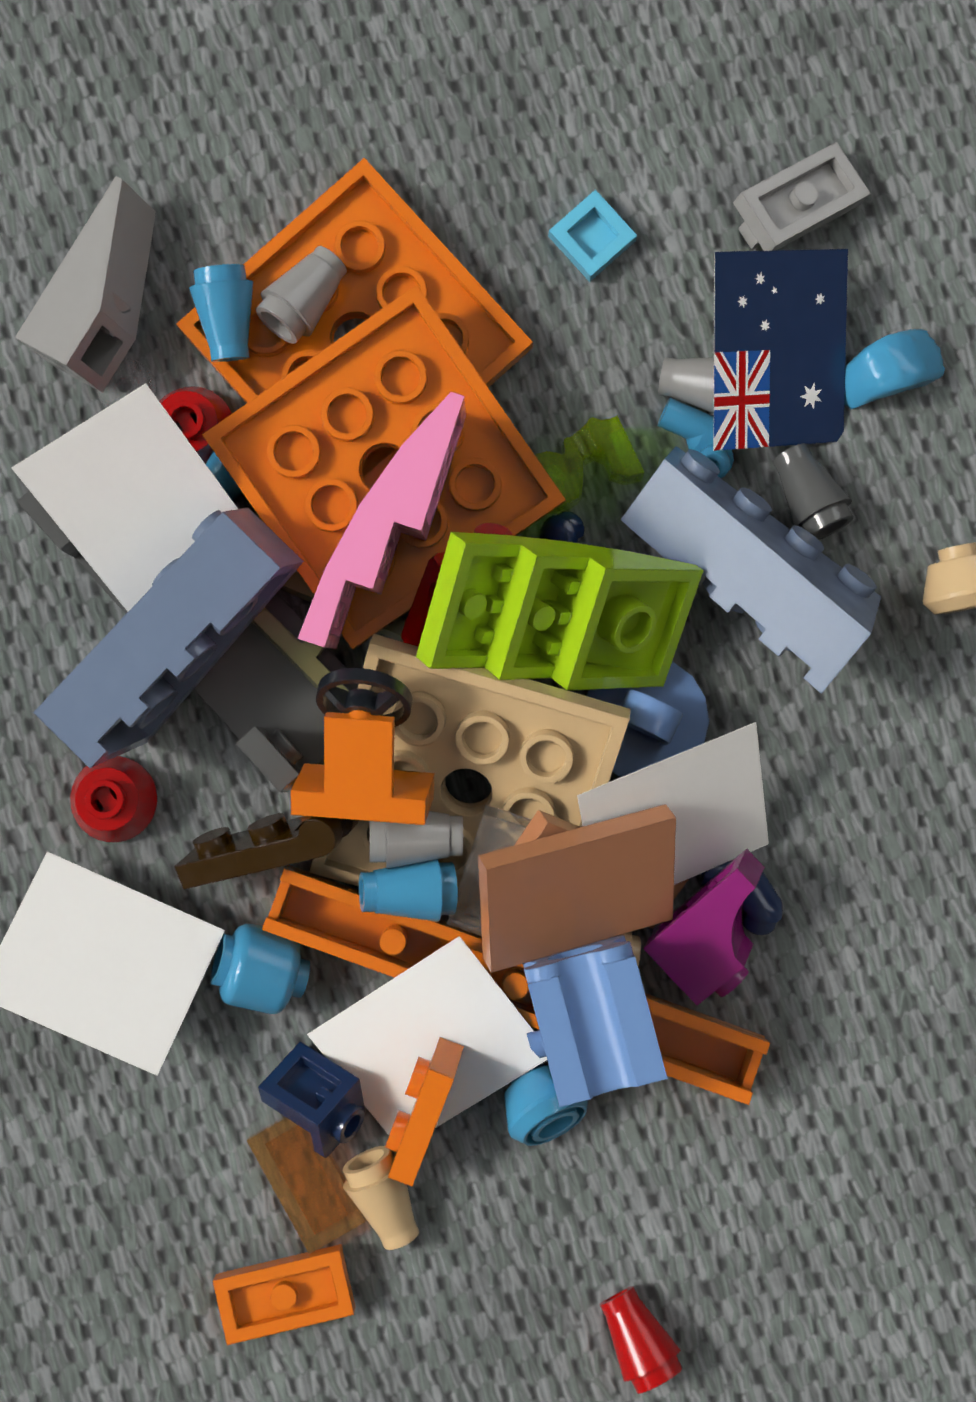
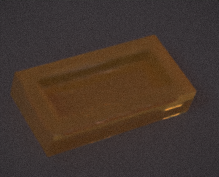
M283 1117L249 1136L246 1140L309 1254L366 1222V1218L343 1189L346 1179L332 1153L327 1158H324L315 1152L311 1133L290 1119Z

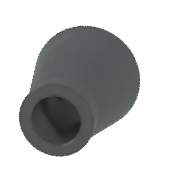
M806 443L798 444L785 450L773 460V464L780 476L793 526L802 527L813 534L818 540H821L839 531L853 520L854 516L848 507L852 499L812 455Z

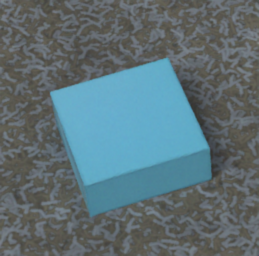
M595 189L549 230L548 237L590 282L636 242L637 234Z

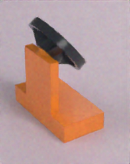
M364 668L339 669L321 678L317 688L316 703L321 712L325 714L324 765L304 763L291 788V815L425 825L434 799L435 773L394 770L395 727L407 721L411 713L413 701L412 694L405 684L386 673ZM356 683L379 687L386 691L380 693L367 689L347 691L336 686ZM399 700L403 704L399 710L383 715Z

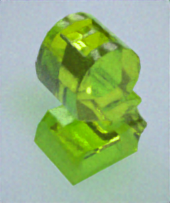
M618 415L603 420L594 417L589 418L581 429L564 439L562 454L550 451L535 454L566 499L562 505L547 515L559 514L562 511L573 508L580 502L583 487V467L588 463L595 461L604 465L609 481L622 485L639 483L645 474Z

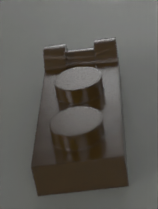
M277 813L255 821L248 826L246 831L231 834L229 827L217 828L194 839L192 843L195 848L174 867L185 890L324 857L338 846L342 838L355 828L359 820L302 816L286 820L283 813Z

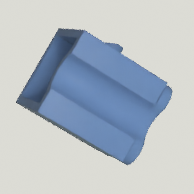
M625 935L611 937L523 963L539 1030L527 1033L530 1049L539 1058L547 1057L559 1107L586 1101L609 1091L639 1087L668 1079L636 957L633 954L631 943L626 941Z

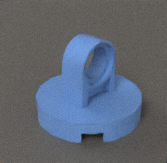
M673 661L664 687L590 689L587 692L586 696L631 709L630 720L612 771L616 776L623 777L701 745L705 741L709 725L706 698L693 676Z

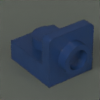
M299 1042L258 1086L261 1101L311 1133L314 1151L324 1158H327L340 1143L345 1144L357 1134L363 1123L365 1107L360 1079L302 1042Z

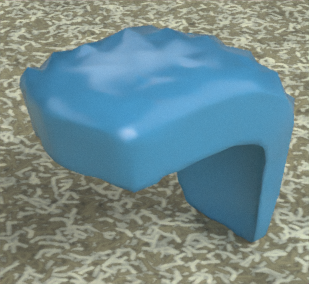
M923 329L900 331L875 341L864 348L845 366V405L849 409H854L881 398L926 386L941 378L945 367L943 366L940 347L929 336L928 331Z

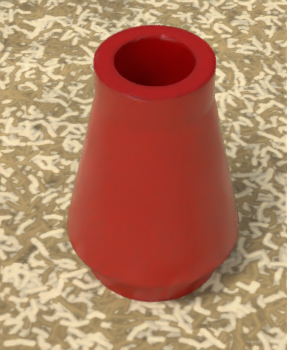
M634 1286L622 1290L599 1304L607 1320L623 1381H631L638 1394L662 1385L682 1371L683 1367L676 1356L681 1349L641 1301Z

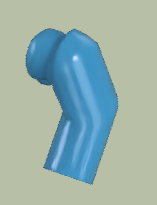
M670 397L657 426L685 438L688 449L696 450L708 457L720 470L717 476L719 478L725 477L733 465L732 449L713 451L714 416Z

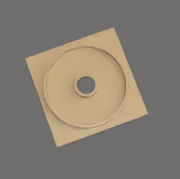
M373 634L363 668L380 671L398 679L408 687L413 698L409 718L403 724L395 727L394 770L435 773L434 799L430 811L449 814V816L463 817V855L449 856L448 858L438 859V861L453 862L456 870L458 900L454 915L481 922L478 855L514 846L538 810L583 827L577 795L609 782L630 720L631 709L530 679L499 680L485 668L430 669L416 657L418 646ZM358 684L357 688L371 690L376 693L386 691L366 684ZM399 700L383 715L399 710L403 704ZM458 769H472L480 772L488 779L492 791L487 798L480 802L464 803L455 799L449 793L445 782L446 776ZM359 820L355 828L342 838L341 842L330 854L312 860L309 872L359 887L360 872H373V870L386 868V862L369 863L370 821Z

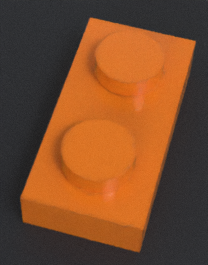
M439 1037L431 1061L418 1057L405 1095L416 1098L411 1114L398 1110L385 1148L396 1152L388 1178L413 1187L455 1078L464 1046Z
M342 1244L218 1273L213 1279L227 1345L354 1315L356 1309Z

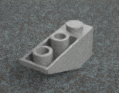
M115 176L15 336L17 340L54 367L102 393L136 340L155 222V210L123 179Z

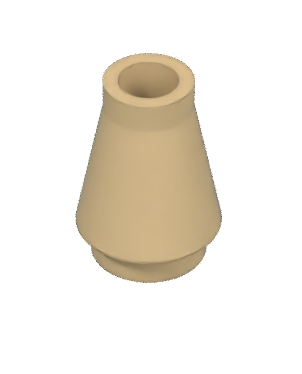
M378 1146L356 1155L344 1165L343 1173L346 1181L343 1184V1189L378 1234L386 1250H394L412 1242L418 1236L419 1229L414 1220L408 1186L388 1178L394 1160L392 1151L385 1148V1146Z

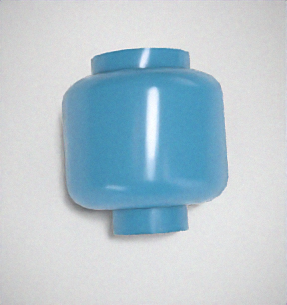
M255 924L239 926L232 936L223 934L215 953L210 982L211 985L219 986L220 996L225 1004L266 1014H278L289 1003L291 996L297 998L303 996L309 979L310 961L301 959L300 943L263 931V926Z

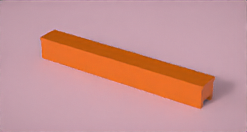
M287 865L283 869L279 888L269 915L266 917L262 927L263 931L394 978L460 936L527 1023L539 1030L523 964L491 973L483 959L482 934L441 919L439 922L377 914L375 912H362L359 902V890L291 865ZM645 993L666 1075L749 1105L753 1095L751 1088L763 1054L767 1055L770 1042L764 1038L765 1036Z

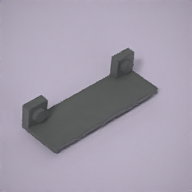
M29 490L17 503L61 551L74 557L122 611L127 614V610ZM277 592L265 608L298 639L304 621ZM250 623L194 690L239 739L236 745L279 792H289L304 763L320 764L324 761L325 714L321 712L316 703L317 689ZM325 648L318 658L330 672L346 668L329 648ZM356 683L343 684L349 691L358 688Z

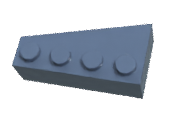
M249 508L224 512L217 510L205 518L192 535V539L195 542L180 558L173 560L162 569L154 579L152 587L33 712L89 768L146 744L304 562Z

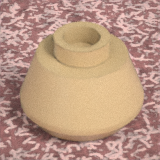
M976 542L938 550L940 562L929 565L927 569L922 600L923 605L934 615L976 608Z

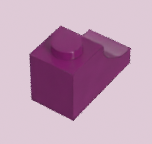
M748 849L744 850L674 910L672 920L660 923L653 930L643 948L697 1006L713 992H716L721 998L728 995L749 973L745 964L753 943L743 930L742 906L743 901L756 888L765 867Z

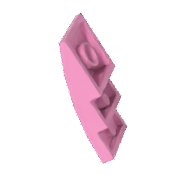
M450 392L401 445L362 500L323 572L298 639L325 648L337 649L356 587L381 595L401 533L426 541L466 418L465 397L463 395Z

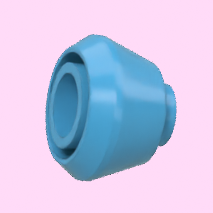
M544 1063L510 1082L511 1085L504 1094L508 1133L512 1139L528 1146L540 1145L565 1134L575 1127L587 1112L588 1100L559 1107L549 1065L545 1066Z

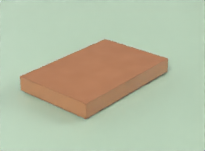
M666 804L478 855L483 959L491 973L672 920L676 817Z

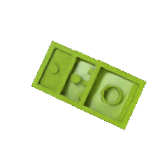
M451 532L416 657L430 669L485 668L499 680L552 678L566 690L664 687L704 570L695 564L574 542L513 535Z

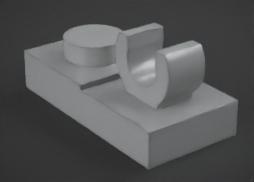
M835 142L744 190L735 199L733 204L744 219L738 230L751 250L761 246L764 251H775L860 206L871 193L839 144Z

